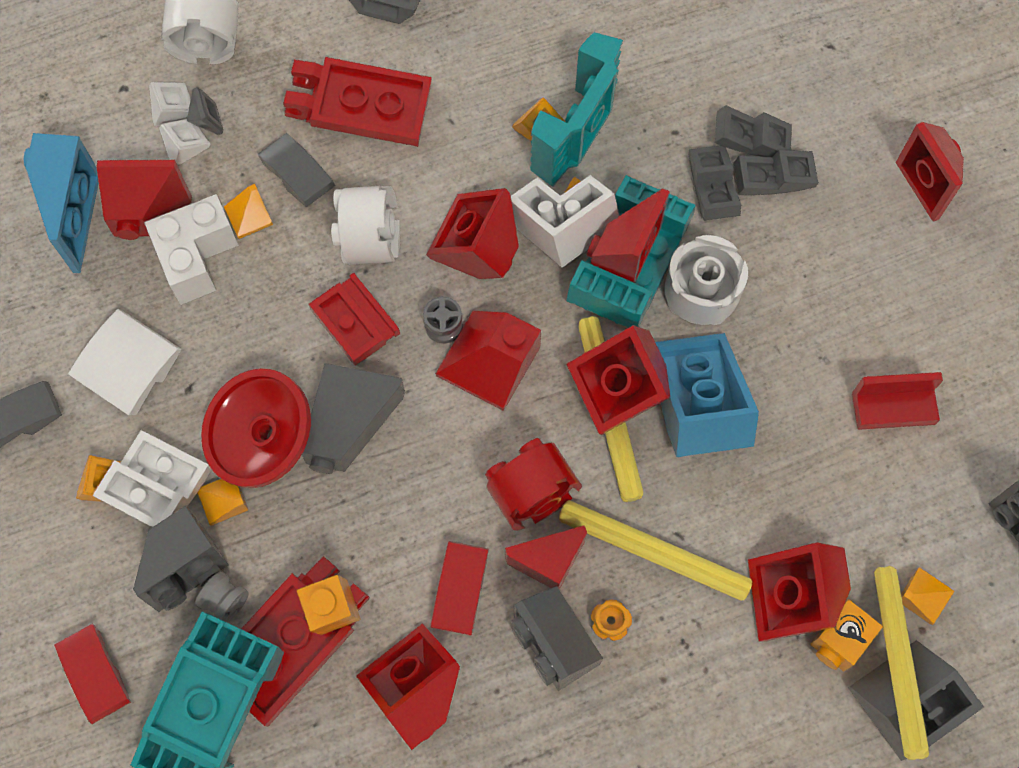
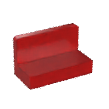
M942 373L863 377L852 392L857 429L936 425L940 421L935 389L943 381Z

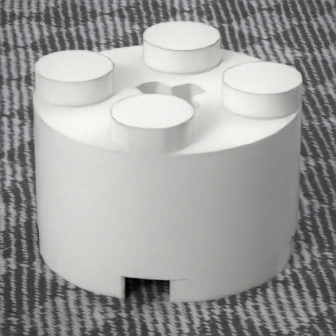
M165 0L161 40L164 41L163 47L170 55L188 63L197 64V58H210L209 64H220L229 60L234 55L239 3L236 0Z
M371 186L336 189L333 199L335 210L338 212V223L332 224L331 235L333 245L341 246L342 262L349 265L395 262L394 258L398 257L400 249V222L395 220L394 212L391 209L398 208L393 188L391 186Z
M702 235L695 237V240L685 245L683 243L676 249L671 258L665 281L667 306L672 313L694 324L718 325L734 312L747 283L748 267L746 261H743L738 254V249L733 243L718 236Z

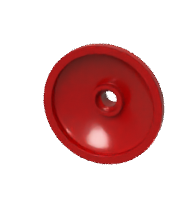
M263 368L245 371L225 383L211 400L202 424V449L206 461L213 472L222 480L243 488L263 487L287 474L304 452L311 429L310 407L303 390L293 379L285 374ZM272 430L271 436L267 439L269 431Z

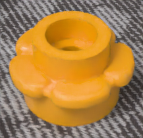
M606 600L602 605H596L591 613V620L594 622L592 629L601 639L620 640L626 636L627 628L632 624L630 611L617 600ZM613 617L615 619V623L609 624L607 622V618Z

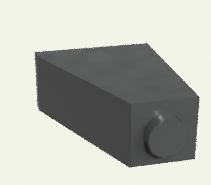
M325 363L311 412V429L308 442L302 453L305 463L310 465L309 468L324 474H332L333 470L345 472L403 400L405 389L402 378Z

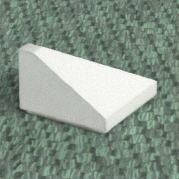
M150 83L149 89L154 126H160V124L177 121L188 116L191 98L185 83Z
M187 119L160 124L159 129L169 160H175L178 166L210 146V142L199 127L187 122Z

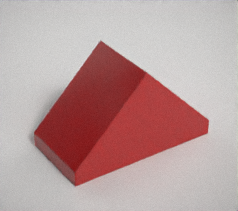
M585 525L506 547L505 559L507 565L549 588L557 586L560 590L585 543L587 536Z

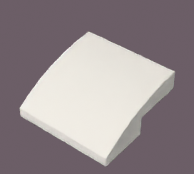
M117 309L91 338L68 375L127 415H137L155 382L163 383L182 349L123 310Z
M141 430L121 463L114 460L92 496L148 526L154 527L184 506L187 507L212 469L209 464Z

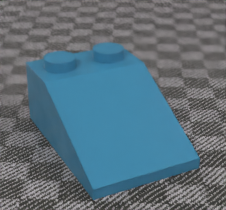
M33 133L30 148H26L24 152V166L28 173L48 239L73 273H81L99 185L97 167L79 136Z
M725 333L655 342L667 366L670 398L661 402L666 430L676 457L754 447L759 411Z

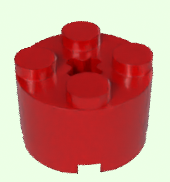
M535 438L524 444L519 449L520 455L510 462H499L485 473L488 479L486 485L488 492L511 528L515 531L525 529L522 521L529 518L536 524L560 510L566 501L573 499L569 493L572 488H575L578 492L582 488V484L554 443L543 444L540 438Z

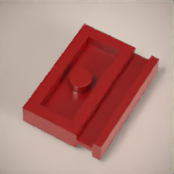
M355 273L349 275L350 278L342 284L339 282L308 305L323 327L354 366H356L386 345L389 339L399 336L400 330Z

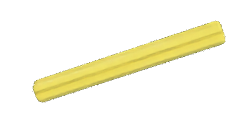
M596 316L583 318L579 321L578 328L585 353L605 342L600 321ZM625 422L606 432L605 435L621 499L624 502H632L642 498L643 488Z
M571 500L566 501L562 507L559 520L573 528L585 525L589 535L740 601L745 600L750 592L752 580L746 576Z
M893 566L878 567L874 571L903 752L908 760L925 759L929 756V747L897 570Z

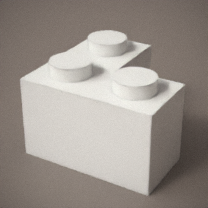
M591 175L561 196L538 177L511 195L517 230L561 267H564L589 249L594 236L598 235L601 237L607 224L619 217L615 194Z
M217 194L144 222L168 283L180 305L216 291L203 259L239 246Z

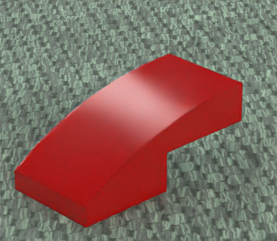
M452 541L448 542L431 628L472 635L489 553L488 548Z
M93 623L54 644L73 692L87 720L91 724L131 703L119 670L112 664L100 631Z

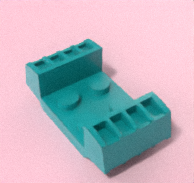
M596 32L592 33L578 50L575 91L584 96L579 105L574 103L571 106L565 122L543 111L539 112L531 131L532 156L530 161L532 163L530 171L552 187L569 168L579 166L612 112L615 86L618 81L619 57L622 52L620 50L623 44L622 39Z
M626 175L615 194L619 216L660 189ZM669 194L662 227L636 283L592 265V258L588 257L586 262L581 260L570 283L566 301L591 311L600 317L607 318L618 325L620 324L627 328L633 325L639 327L663 281L674 252L680 246L694 215L696 205Z
M202 611L188 639L180 647L142 729V738L130 766L134 768H233L234 764L228 762L227 759L263 681H272L274 679L284 651L272 643Z

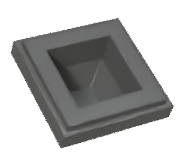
M194 88L192 90L187 122L214 134H222L223 126L216 103L202 89Z

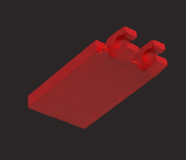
M325 57L323 65L294 59L291 71L292 76H294L293 86L310 90L314 88L312 95L286 90L283 102L284 107H286L285 116L299 120L306 119V122L310 123L312 127L416 147L419 146L432 77Z
M324 556L306 575L301 573L297 577L291 573L241 628L278 646L284 651L274 679L272 681H263L249 711L266 727L270 726L354 632L352 627L356 622L323 635L311 632L297 590L335 576L340 572ZM353 583L350 589L359 611L370 597Z

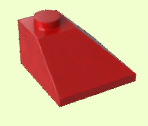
M921 122L916 124L895 163L934 222L941 218L963 184L964 157L961 154L959 144L954 139H951L944 127Z
M97 160L103 217L114 237L135 240L139 237L149 236L144 222L192 203V195L175 160Z
M506 188L457 194L426 256L431 260L477 279L504 278L512 266V259L519 247L510 192Z
M662 188L608 223L601 237L595 235L587 252V256L592 258L591 264L636 283L662 227L670 191Z
M473 311L435 373L436 377L504 411L540 349L541 329L507 312Z
M634 325L566 364L599 435H603L670 398L666 363L650 331Z
M816 542L748 559L759 641L765 642L835 628L851 590L845 548Z
M422 623L357 674L356 677L409 748L413 750L446 723L460 666Z

